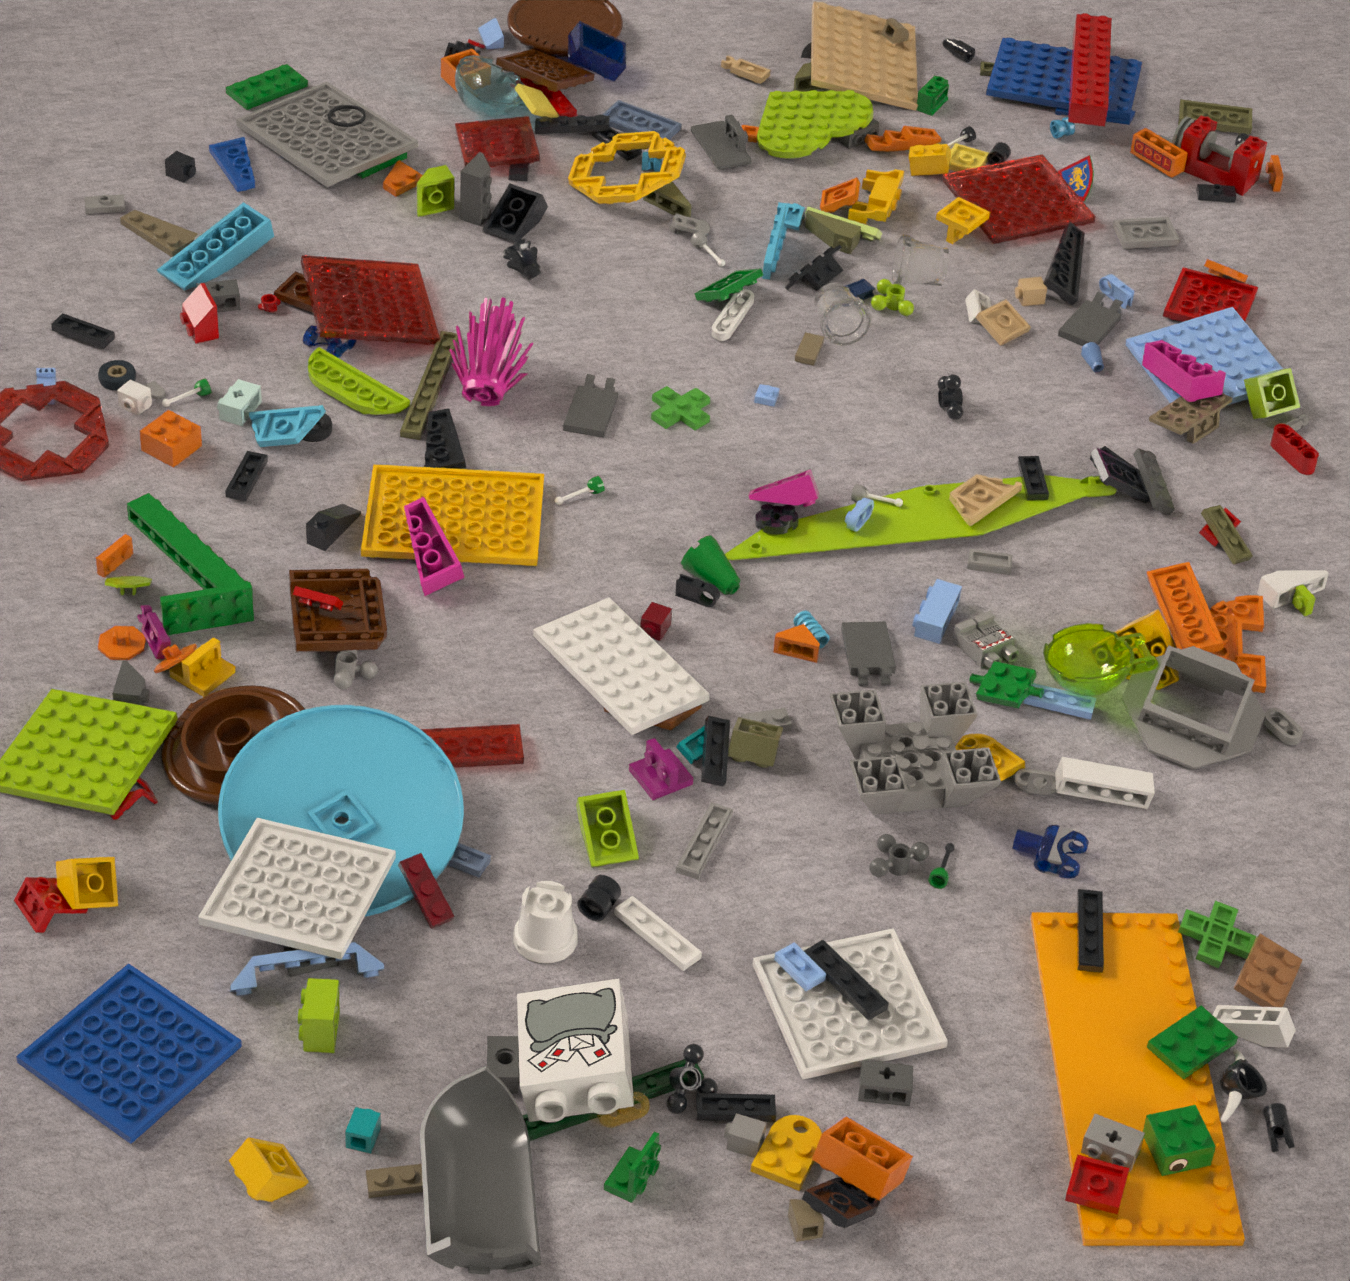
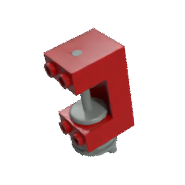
M1202 115L1197 120L1185 117L1177 127L1173 140L1159 135L1188 153L1183 171L1187 174L1212 184L1235 186L1236 194L1241 196L1260 178L1267 142L1259 137L1250 136L1244 143H1239L1234 151L1215 144L1218 122Z

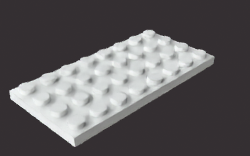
M609 597L533 629V636L631 735L709 701V693Z

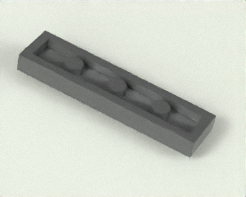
M1138 448L1133 454L1153 509L1170 515L1175 508L1156 456L1151 451Z

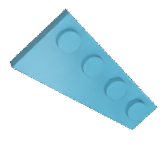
M778 202L777 215H775L774 226L764 260V276H762V279L770 280L772 272L775 273L777 269V261L780 259V253L787 234V227H784L786 203Z

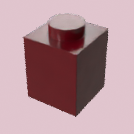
M651 602L641 617L640 627L652 639L661 641L671 626L672 608Z

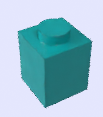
M355 1107L345 1131L346 1148L372 1153L381 1131L380 1112Z

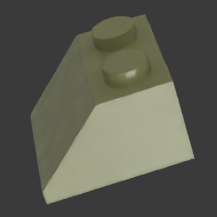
M738 717L733 728L728 757H732L737 762H754L756 766L762 768L773 767L783 727Z

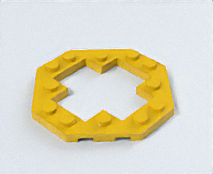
M655 131L617 134L612 137L613 141L607 144L602 142L591 148L589 154L576 156L568 176L569 185L598 204L630 203L679 178L686 158L685 149L682 147L677 148L674 142L667 138L662 139L659 133ZM649 149V158H664L660 172L641 173L638 184L605 186V176L590 177L594 163L613 161L617 150Z

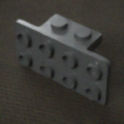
M726 115L725 121L691 126L692 134L717 169L726 170L732 167L751 164L752 159L746 152L747 132L742 129L739 121L733 115Z

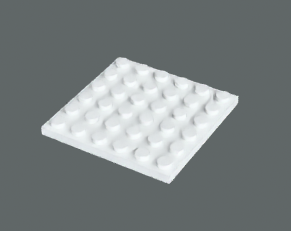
M257 818L198 916L199 925L342 960L396 858V851Z
M894 928L826 942L889 1002L886 1011L869 1021L827 980L805 991L774 960L775 953L753 958L752 965L802 1080L861 1067L862 1060L884 1062L947 1048L948 1040ZM811 946L802 947L801 949L804 951Z

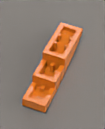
M903 126L901 132L885 130L883 136L867 134L864 141L871 151L889 152L910 150V147L916 145H933L940 143L942 139L935 129Z

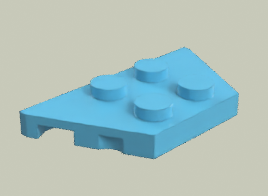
M323 405L249 412V417L252 421V428L259 447L298 444L321 419L326 410Z

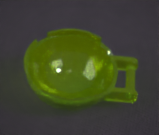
M1085 623L1066 627L1052 635L1053 640L1049 645L1045 643L1043 651L1047 670L1054 681L1068 692L1081 696H1097L1108 693L1119 686L1127 676L1152 671L1159 664L1156 657L1152 656L1145 644L1146 639L1142 633L1119 637L1117 633L1103 629V624ZM1134 648L1138 649L1142 658L1135 659Z

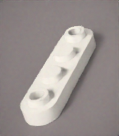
M743 289L732 296L712 325L711 335L713 338L725 341L732 336L754 303V293L752 291Z

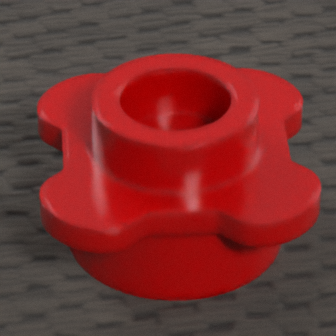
M265 294L261 297V304H258V309L266 312H275L281 301L273 294Z

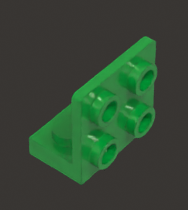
M654 1131L642 1151L631 1146L627 1148L605 1181V1191L630 1203L634 1201L638 1194H643L649 1176H654L660 1165V1161L657 1160L661 1150L659 1133Z

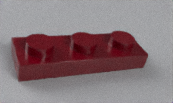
M422 853L400 861L398 867L430 928L433 929L453 920L455 916Z

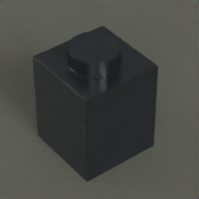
M175 151L165 159L166 176L185 183L196 174L195 158Z

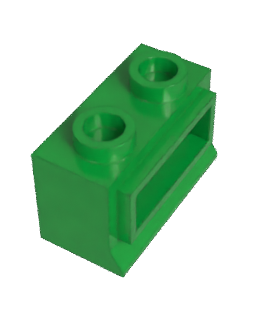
M934 75L918 91V107L916 111L933 116L948 100V80Z

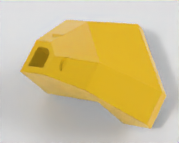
M1159 609L1118 629L1088 648L1098 669L1130 680L1136 663L1165 655L1168 645L1174 648L1175 646L1169 628ZM1165 665L1156 689L1160 690L1179 681L1178 670Z

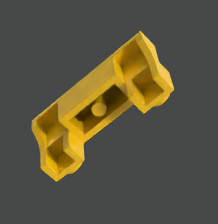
M867 169L866 178H863L862 189L871 192L868 203L856 201L852 205V209H849L848 219L867 224L868 219L886 222L887 217L889 218L892 211L896 210L897 202L900 201L902 195L900 187L904 179V171L895 169L888 172H879Z

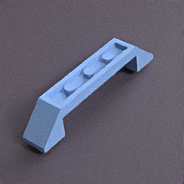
M356 942L350 943L342 960L335 958L336 961L349 960L351 955L354 954L357 974H363L364 978L379 976L378 971L384 970V964ZM304 950L253 956L230 985V992H236L237 996L252 994L251 989L257 988L255 968H259L260 972L275 970L274 965L285 964V968L299 967L300 962L310 961V965L326 963L325 958L331 957Z

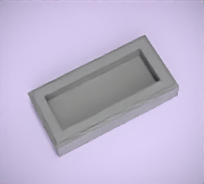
M969 549L967 569L1010 575L1013 555Z

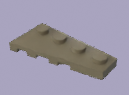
M133 210L120 217L121 225L170 257H174L187 247L198 235V233L137 210Z

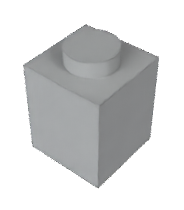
M736 1113L733 1123L728 1122L724 1132V1138H727L726 1150L755 1158L765 1139L766 1122Z

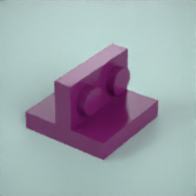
M655 738L646 741L645 758L629 764V772L652 801L693 785V776L671 749L664 750Z

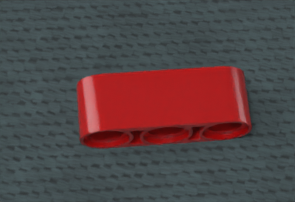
M1275 425L1270 446L1299 473L1312 475L1317 465L1318 451L1289 425Z

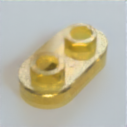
M633 1092V1101L640 1102V1109H636L634 1106L619 1108L616 1110V1117H612L610 1114H598V1119L602 1125L608 1128H614L641 1119L649 1111V1100L643 1093Z

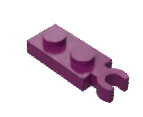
M141 605L142 614L137 615L138 621L143 624L141 630L155 658L165 659L162 651L168 646L171 647L170 637L167 636L163 623L159 620L156 612H152L151 606Z

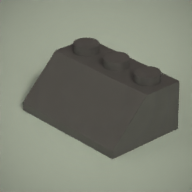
M481 152L460 173V219L481 226L488 220L492 212L490 209L492 198L490 193V185L492 183V177H490L491 168Z

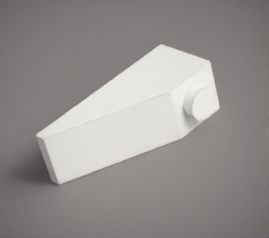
M1326 570L1276 571L1261 577L1257 594L1263 596V599L1275 609L1292 602L1297 586L1304 585L1312 594L1324 590L1329 573Z
M1217 1005L1213 1016L1235 1035L1264 1047L1288 1048L1296 1031L1288 1008Z

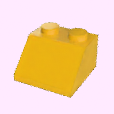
M948 144L916 145L910 147L909 164L911 176L949 173L951 149Z
M115 857L73 858L56 861L57 887L72 909L118 906Z
M248 1137L229 1159L230 1164L234 1168L235 1175L246 1186L248 1195L257 1201L273 1202L309 1183L284 1144Z

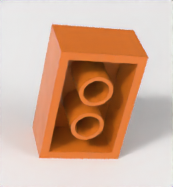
M846 1116L822 1133L812 1160L820 1164L823 1169L841 1177L844 1182L863 1190L867 1196L881 1200L903 1183L913 1156Z

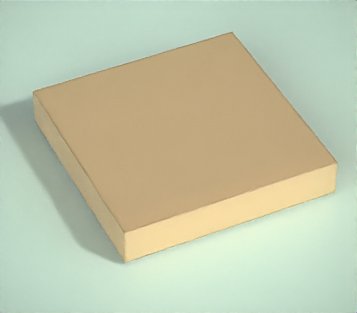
M1006 299L979 312L976 316V319L1000 346L1029 332L1031 326Z

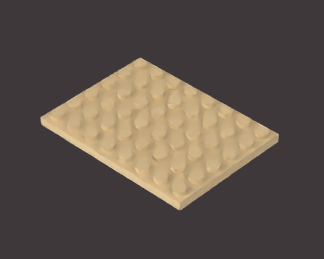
M814 1L812 5L811 85L834 91L853 90L869 100L916 111L918 107L915 26L908 23H900L909 31V39L892 44L882 35L887 19L879 18L876 15L863 14L856 10H847L841 6L835 7L824 2Z

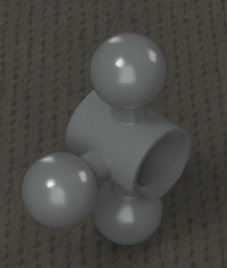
M883 834L877 840V847L881 852L889 853V859L875 858L871 861L869 870L875 877H883L888 871L897 876L905 875L909 871L910 860H925L929 856V847L923 842H916L910 849L905 844H896V840L892 835Z

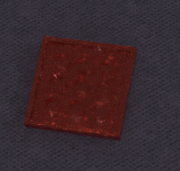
M529 116L455 123V131L464 167L479 152L484 154L490 167L510 166L519 163L531 164L540 161V154Z

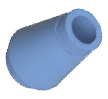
M1094 342L1085 344L1081 349V356L1093 372L1102 371L1104 365L1100 346Z

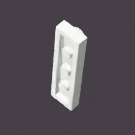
M631 896L615 907V916L681 970L685 971L701 959L702 952L635 897Z

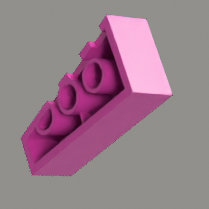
M1163 340L1145 343L1142 365L1186 401L1194 402L1199 399L1222 395L1226 375L1224 371L1219 370L1216 372L1212 370V365L1208 363L1202 365L1196 362V357L1181 354V349Z

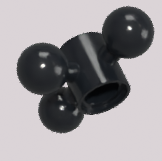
M955 374L942 376L937 383L939 388L940 408L948 407V417L952 420H958L963 415L961 379Z
M689 1044L685 1047L683 1051V1057L686 1061L685 1067H677L670 1073L669 1082L676 1090V1093L668 1097L666 1105L673 1114H680L687 1108V1099L684 1096L686 1091L697 1089L698 1093H717L718 1091L716 1081L712 1078H703L701 1080L699 1070L694 1067L704 1057V1051L698 1044ZM684 1073H686L688 1076V1082L686 1085L683 1083L682 1080Z

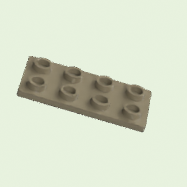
M1222 393V395L1188 402L1181 396L1149 416V421L1179 435L1187 432V441L1194 444L1219 428L1220 409L1230 404L1232 397Z

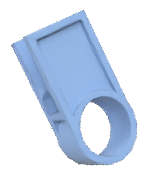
M1108 274L1100 279L1099 287L1106 296L1113 301L1115 299L1123 301L1121 307L1126 309L1127 305L1132 306L1135 292L1113 274Z

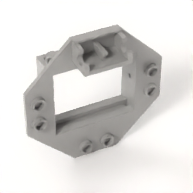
M1168 645L1165 655L1136 663L1121 699L1149 752L1192 770L1250 753L1266 715L1251 690L1254 679L1242 674L1235 662L1195 646L1181 650ZM1165 665L1181 671V680L1223 696L1225 689L1243 696L1228 734L1150 703Z

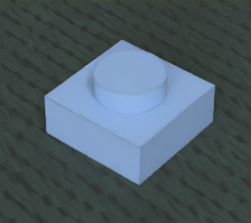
M760 384L754 403L774 407L780 388Z

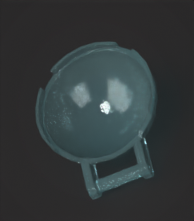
M476 55L466 56L460 60L456 68L455 86L459 98L469 110L484 117H500L512 112L518 106H526L515 91L518 83L524 85L516 73L503 72L502 68L492 64L494 59Z

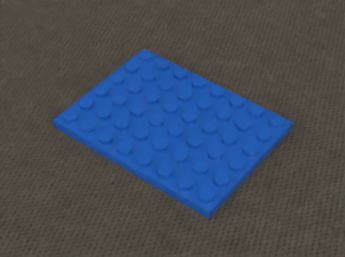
M1002 38L986 95L1069 110L1072 50L1066 47L1050 46L1049 44H1037L1031 41L1015 40L1014 38ZM1110 56L1108 117L1130 119L1142 67L1141 61Z

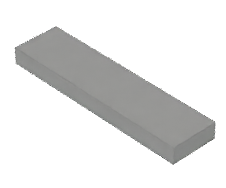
M713 802L710 803L676 866V873L697 880L700 878L733 816V809Z

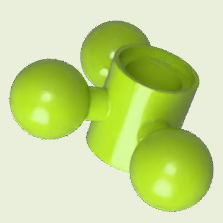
M881 279L877 283L878 292L884 295L887 294V296L875 295L871 300L873 309L880 311L887 307L893 311L899 310V313L903 316H909L913 313L914 305L911 301L904 300L905 288L902 285L892 284L888 279Z

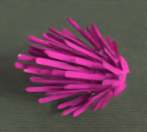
M486 297L484 303H481L479 324L469 310V332L467 333L469 368L459 326H456L460 350L458 343L453 340L458 360L454 351L450 349L454 363L451 364L463 386L462 396L467 401L471 402L473 399L480 401L481 406H497L501 400L503 401L504 394L528 374L519 373L512 380L526 363L529 357L526 354L533 346V342L528 345L516 364L511 366L522 348L521 343L517 348L516 346L522 333L521 329L525 317L521 318L516 331L514 313L511 314L513 301L509 302V306H505L506 298L502 297L500 307H491L492 300L490 298L487 308L488 300Z

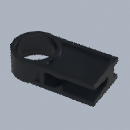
M680 574V578L676 580L675 596L705 607H713L721 596L719 589L713 584ZM703 591L709 593L713 599L704 595Z

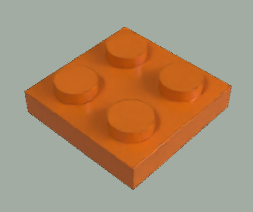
M856 177L823 190L820 204L821 211L833 213L840 207L855 204L858 201L860 190L858 178Z

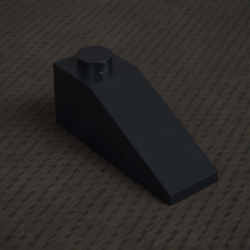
M345 504L318 511L306 523L307 544L326 551L361 515V511Z

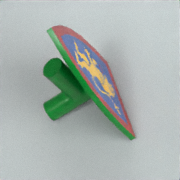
M1090 155L1058 170L1063 188L1072 197L1083 202L1086 201L1093 184L1094 170Z

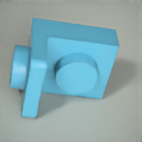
M786 203L784 227L799 231L802 219L805 218V207L796 203Z

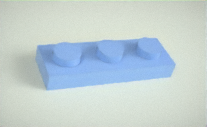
M1033 683L1032 686L1044 689L1042 698L1029 695L1024 699V704L1090 720L1096 703V698L1036 683Z

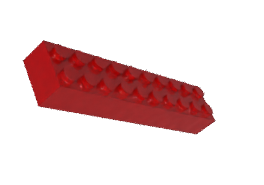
M1087 13L1076 14L1073 32L1068 122L1105 127L1109 99L1112 18L1107 16H1091Z

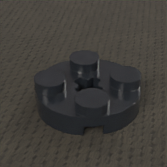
M764 504L755 515L756 528H763V532L767 534L788 533L787 529L793 527L794 530L799 524L798 513L793 505L773 506L771 504Z

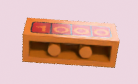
M1147 128L1133 134L1130 153L1171 178L1184 171L1188 154L1186 151Z

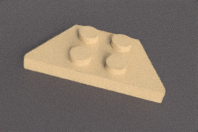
M976 474L950 492L949 500L965 522L972 526L1022 490V483L1015 482V485L1003 484V479L989 478Z

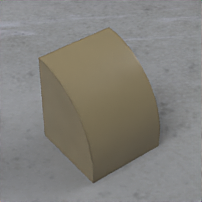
M888 18L886 20L882 35L892 44L909 39V31L896 19Z
M790 1199L788 1218L796 1242L822 1238L824 1229L822 1214L814 1211L804 1200Z

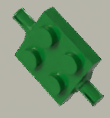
M994 661L988 673L984 676L972 673L969 679L970 683L980 684L976 692L977 700L1019 709L1023 700L1029 695L1042 698L1044 694L1043 688L1032 686L1037 677L1036 670Z

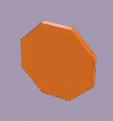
M114 626L100 634L98 650L110 660H130L144 651L146 638L134 626Z
M176 644L171 647L168 646L162 651L166 659L156 666L154 672L165 671L183 661L196 650L197 645L192 644L180 650Z

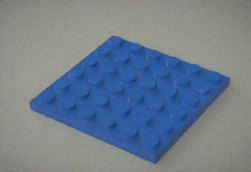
M128 963L18 1054L16 1058L19 1065L132 1144L242 1047V1041Z

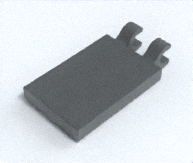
M1097 292L1092 302L1086 300L1058 331V336L1080 346H1084L1089 342L1099 345L1121 320L1120 313L1122 310L1119 308L1123 301L1115 299L1110 309L1103 307L1104 302L1102 300L1106 294Z
M586 375L584 386H577L563 424V431L604 438L618 400V392H614V378L607 377L605 388L602 390L595 388V375Z
M886 621L842 622L841 631L850 675L857 674L859 686L868 685L867 677H869V674H879L881 685H891L890 676H892V673H895L896 665Z

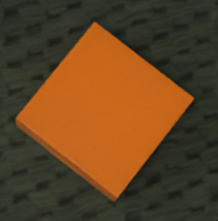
M742 125V129L747 132L748 142L757 143L759 127Z

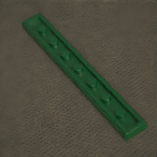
M685 1059L632 1077L634 1105L675 1091L670 1085L669 1076L673 1069L685 1067ZM695 1064L694 1067L699 1070L702 1080L704 1078V1074L700 1069L699 1065ZM684 1073L682 1077L683 1083L685 1085L688 1082V1076L686 1073ZM593 1112L566 1116L557 1122H545L542 1120L529 1122L527 1114L522 1116L526 1124L529 1140L532 1141L607 1114Z

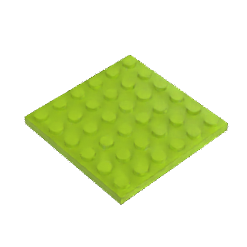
M51 689L0 759V792L114 815L177 722V712Z

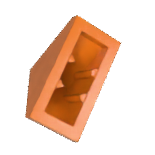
M802 624L776 633L773 652L817 663L820 643L808 628Z

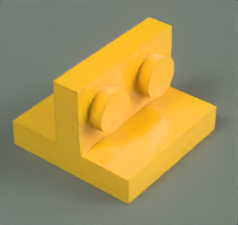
M958 197L937 212L936 220L948 225L946 242L954 244L959 239H962L965 234L968 235L988 220L990 212Z
M214 637L169 670L172 679L203 697L211 693L236 672L235 665L221 658L220 641Z

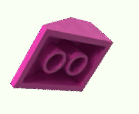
M810 469L750 490L748 496L750 500L796 506L803 504V507H807L816 503L819 491Z

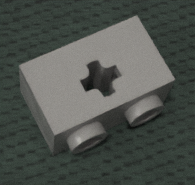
M1094 1114L1084 1135L1081 1153L1094 1159L1130 1168L1129 1172H1131L1141 1151L1145 1133Z

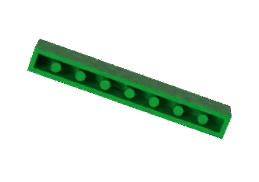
M150 493L127 503L128 520L203 590L248 582L241 578L235 569L229 567L222 557L217 556L209 545H205L197 534H193L184 522H180L172 511H168L160 500L155 499Z

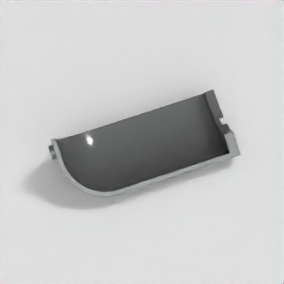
M484 1066L457 1078L442 1089L431 1102L421 1124L420 1147L426 1249L429 1258L450 1269H453L455 1266L468 1268V1273L490 1274V1270L507 1269V1273H512L541 1265L531 1146L525 1121L515 1099L505 1084L487 1066Z

